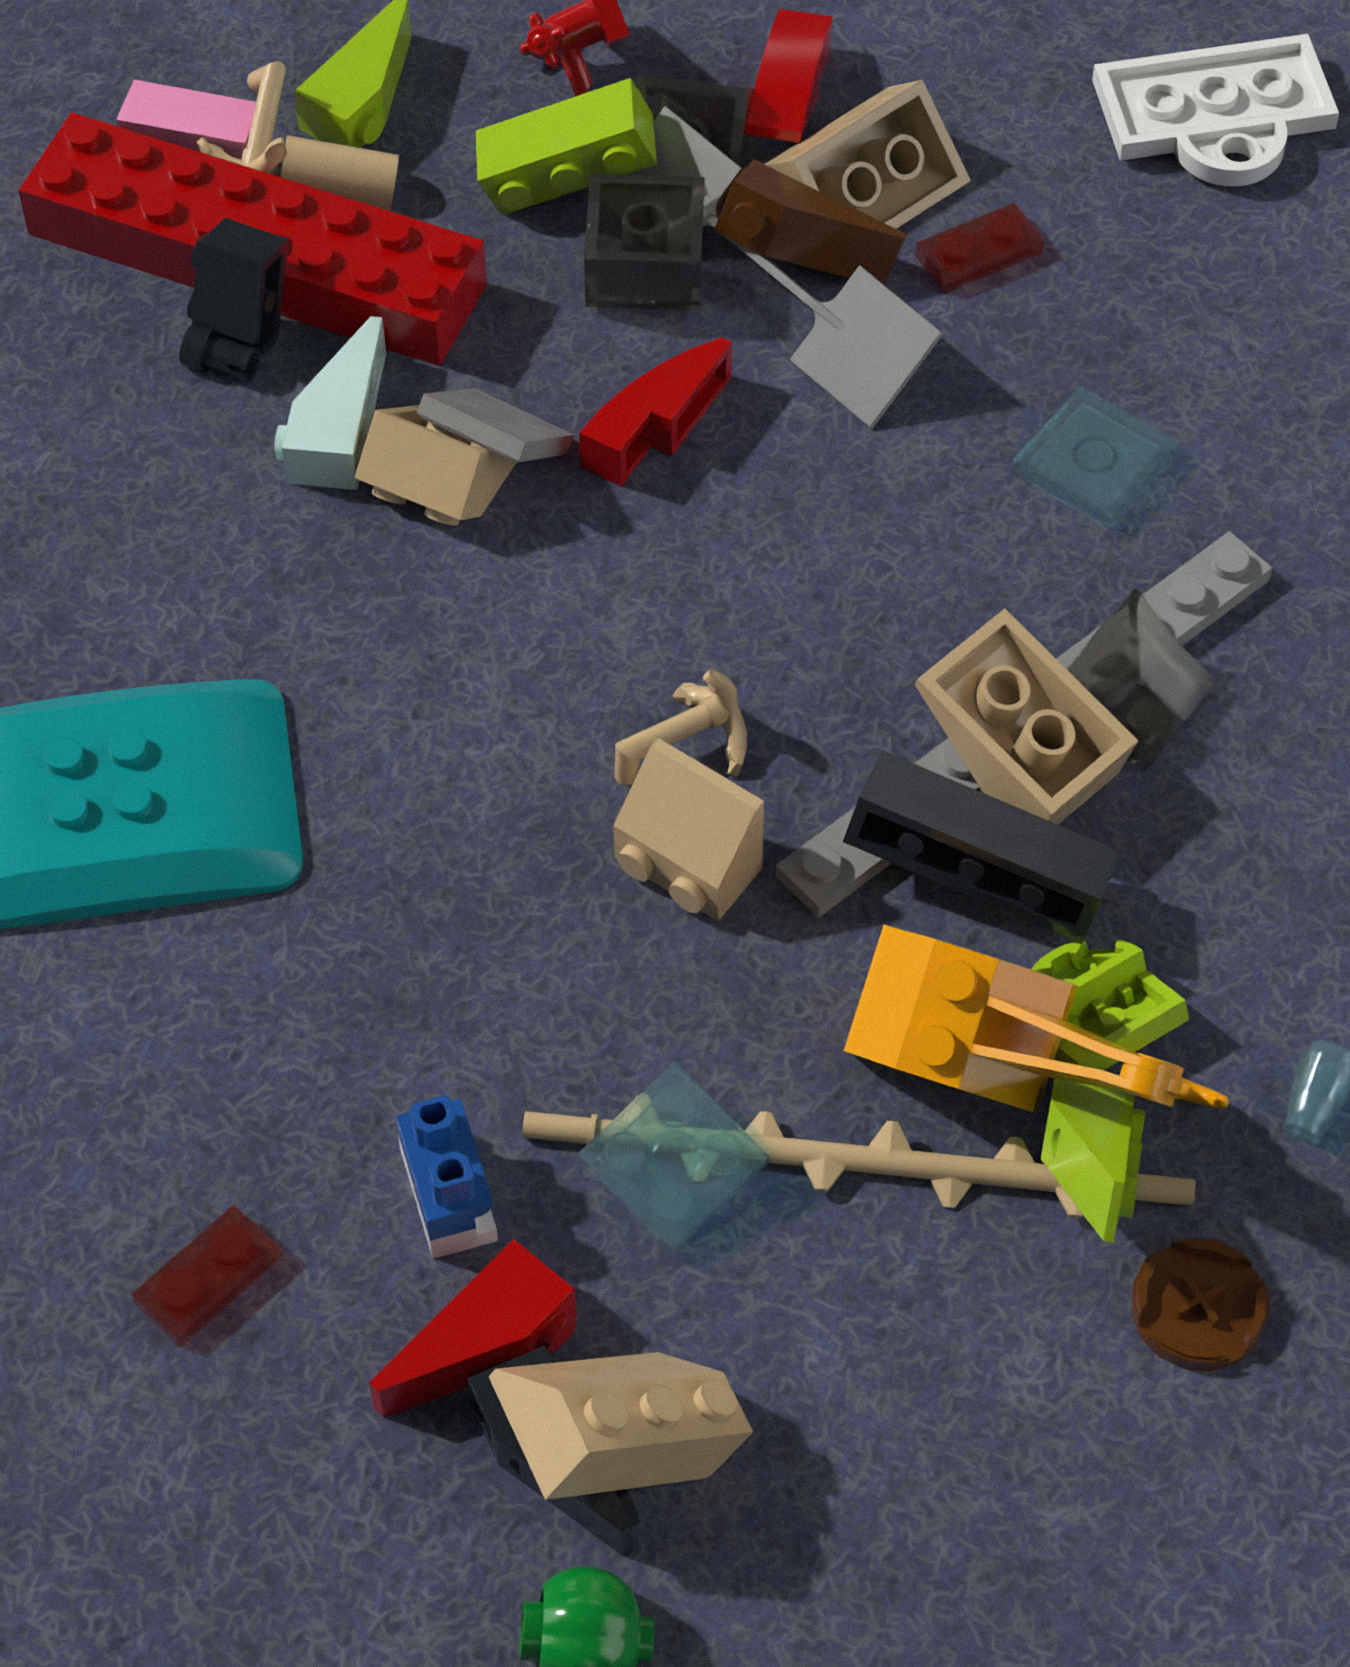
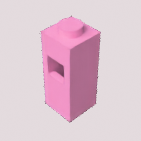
M134 80L116 121L118 127L198 152L201 151L196 142L204 137L209 144L222 147L224 152L231 157L242 159L243 150L247 148L256 102Z

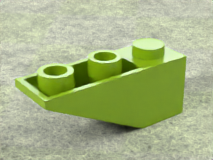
M1054 1079L1041 1160L1101 1239L1105 1242L1114 1243L1118 1218L1132 1219L1139 1180L1137 1175L1142 1150L1141 1138L1146 1110L1133 1108L1134 1095L1126 1093V1091Z

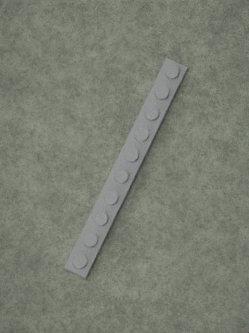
M1228 531L1056 659L1104 705L1270 581L1272 567ZM949 738L914 763L982 792ZM855 807L776 865V878L817 918L891 864V862L843 842Z

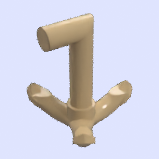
M275 61L248 75V86L252 91L257 92L258 95L247 148L243 150L242 159L231 157L224 152L222 147L209 144L204 137L196 142L202 153L280 177L281 168L277 167V165L288 154L286 143L282 137L272 142L271 140L286 68L282 62Z
M710 668L703 676V681L708 686H699L694 683H683L680 685L672 698L682 704L695 707L617 742L615 745L614 773L616 781L622 785L634 783L639 772L640 759L646 757L650 746L657 738L672 745L707 728L715 729L721 725L726 734L727 746L724 751L729 763L727 774L737 777L746 755L747 729L738 706L737 688L732 680L726 675Z

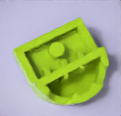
M1123 940L1116 941L1115 950H1089L1085 941L1082 944L1074 941L1052 950L1043 956L1031 969L1078 986L1067 1022L1132 1052H1136L1189 1020L1186 1000L1146 969L1144 954L1141 948ZM1061 1038L1055 1057L1056 1061L1103 1071L1119 1062L1064 1038Z

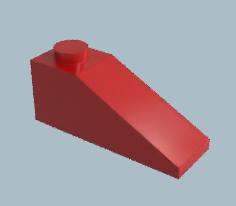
M513 1239L369 1382L374 1410L383 1418L467 1388V1378L545 1346L550 1353L556 1351L568 1340L576 1327L575 1288Z

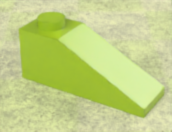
M393 0L294 91L298 127L301 131L319 141L361 148L365 144H372L379 138L388 118L412 37L408 0Z

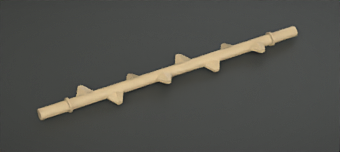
M638 1095L619 1121L599 1119V1114H592L591 1118L525 1111L523 1138L588 1144V1149H595L596 1145L677 1153L680 1154L692 1182L704 1183L722 1158L803 1166L815 1191L820 1193H827L844 1171L930 1179L943 1208L955 1209L972 1184L1055 1192L1069 1218L1081 1219L1083 1216L1046 1165L1034 1162L1023 1139L1020 1137H1010L994 1159L913 1151L899 1122L886 1121L869 1146L785 1138L773 1114L766 1111H760L743 1133L661 1125L649 1097ZM1138 1173L1137 1201L1193 1206L1196 1186L1195 1179Z

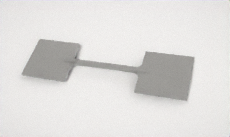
M664 106L653 121L657 164L612 179L599 199L673 262L677 263L701 230L707 227L715 228L720 215V204L729 192L733 181L743 169L668 107ZM729 239L813 309L815 313L814 327L790 360L865 424L873 428L944 333L860 265L833 300L819 302L764 255Z

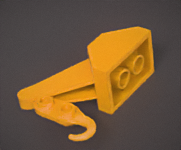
M883 925L844 1048L845 1052L1035 1113L1039 1111L1049 1078L1123 1090L1126 1093L1170 1107L1173 1106L1175 1099L1218 1109L1226 1108L1229 1105V1099L1224 1094L1182 1078L1184 1068L1151 1056L1134 1053L1067 1022L1077 985L947 942ZM1061 1038L1103 1056L1123 1062L1120 1075L1100 1069L1056 1061L1055 1057Z

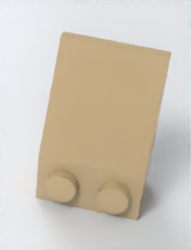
M1005 608L920 676L915 683L916 688L982 792L1055 824H1060L1120 772L1138 743V740Z

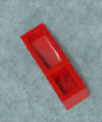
M786 9L778 10L756 79L746 121L745 135L801 142L817 103L820 78L828 61L833 16Z
M721 337L691 348L657 365L622 389L601 407L579 432L580 468L621 487L651 447L672 456L732 378V341Z

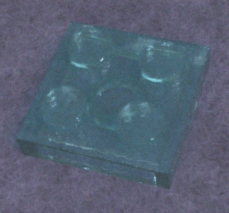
M676 1062L672 1063L578 1153L579 1160L671 1254L678 1250L769 1162V1155Z

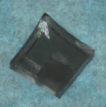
M1136 587L1125 597L1066 668L1138 740L1127 760L1143 772L1155 762L1217 681L1174 638L1153 611L1143 593Z

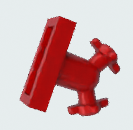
M584 0L549 16L544 22L539 13L531 14L529 16L531 29L527 34L526 42L520 45V53L523 56L532 55L536 59L544 60L547 68L550 70L558 67L559 60L557 56H559L576 97L590 92L591 85L593 84L580 50L602 41L604 44H607V47L628 40L630 32L617 0Z

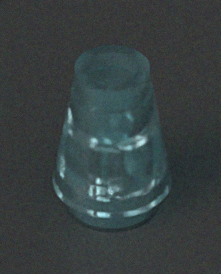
M1315 1040L1311 1042L1308 1051H1303L1299 1054L1286 1119L1282 1127L1288 1135L1310 1144H1319L1324 1133L1327 1132L1350 1098L1349 1049L1330 1041Z

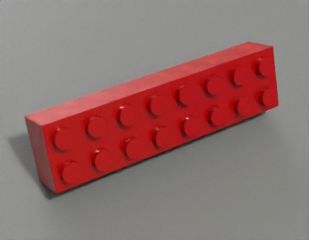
M73 112L69 114L18 189L28 235L195 288L196 269L191 265L193 248L200 236L208 234L224 218L287 238L288 249L281 316L349 338L359 330L370 316L382 317L386 350L436 366H441L487 286L484 240Z

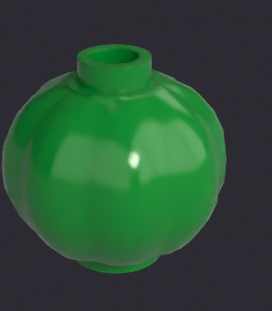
M574 1566L564 1569L542 1583L540 1602L523 1601L519 1643L520 1661L540 1662L539 1667H637L638 1660H652L654 1616H641L640 1608H638L631 1588L620 1577L605 1569L592 1566Z

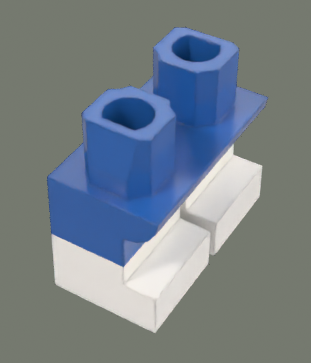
M443 1095L417 1102L410 1107V1112L395 1116L400 1151L432 1258L442 1257L498 1241L497 1228L491 1212L493 1207L492 1196L461 1098L451 1101L450 1097Z

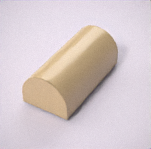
M286 136L285 143L288 154L282 161L280 177L388 211L391 210L399 155L301 137Z

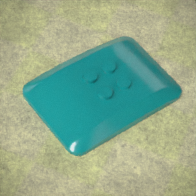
M258 679L177 683L81 694L0 708V929L275 892L289 887L300 876L303 869V853L285 707L280 691L272 683Z

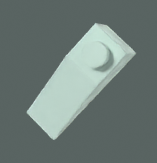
M370 316L292 401L287 425H278L275 436V459L284 461L287 484L358 490L359 480L354 477L372 422L386 358L382 317Z

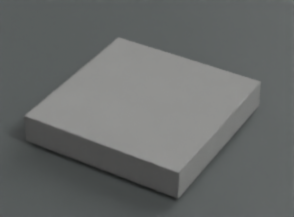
M476 388L424 393L417 411L421 418L515 463L566 454L574 438V434Z

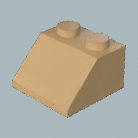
M419 405L375 410L354 478L373 485L372 494L385 501L406 504V501L410 500L425 506L424 515L437 522L458 525L460 520L480 517L516 464L499 454L421 418L420 414L417 413Z
M657 738L650 746L613 825L614 857L617 859L620 867L632 878L639 881L649 879L669 891L672 899L684 910L691 913L701 911L714 920L719 921L762 869L764 801L662 739Z

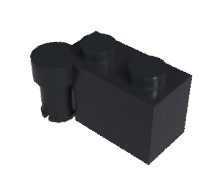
M224 218L208 234L199 237L191 256V265L196 269L195 289L190 296L187 306V316L189 319H192V323L187 328L180 346L179 360L182 365L202 372H207L210 368L239 378L243 382H251L260 365L261 359H258V357L269 350L279 337L288 249L287 238L228 218Z

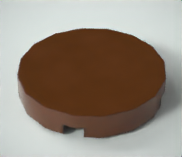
M1201 1238L1178 1240L1172 1242L1171 1247L1162 1249L1158 1253L1156 1250L1144 1260L1131 1290V1317L1142 1341L1159 1358L1189 1370L1214 1371L1237 1364L1256 1348L1269 1318V1292L1263 1278L1260 1281L1258 1274L1251 1268L1252 1262L1241 1251L1222 1242Z

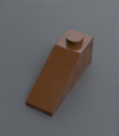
M754 159L733 181L713 230L764 256L850 278L860 265L884 285L890 276L907 237V234Z

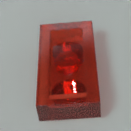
M1014 202L917 242L916 257L945 294L1042 254L1044 239Z
M232 1205L131 1294L134 1304L181 1348L282 1258L280 1248L238 1208Z

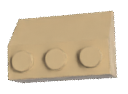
M923 80L887 87L800 143L765 163V165L895 229L971 181Z
M659 1352L498 1368L489 1376L545 1500L704 1479L711 1476L753 1433L724 1372Z

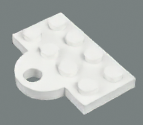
M1308 34L1094 64L1092 81L1119 159L1127 160L1175 153L1180 164L1188 172L1212 184L1244 186L1263 180L1272 174L1281 163L1287 136L1336 129L1339 111ZM1228 153H1241L1250 160L1235 162L1224 155Z

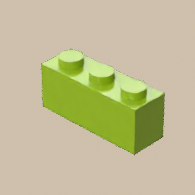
M629 78L475 130L477 181L500 214H508L656 165L653 113L633 80Z

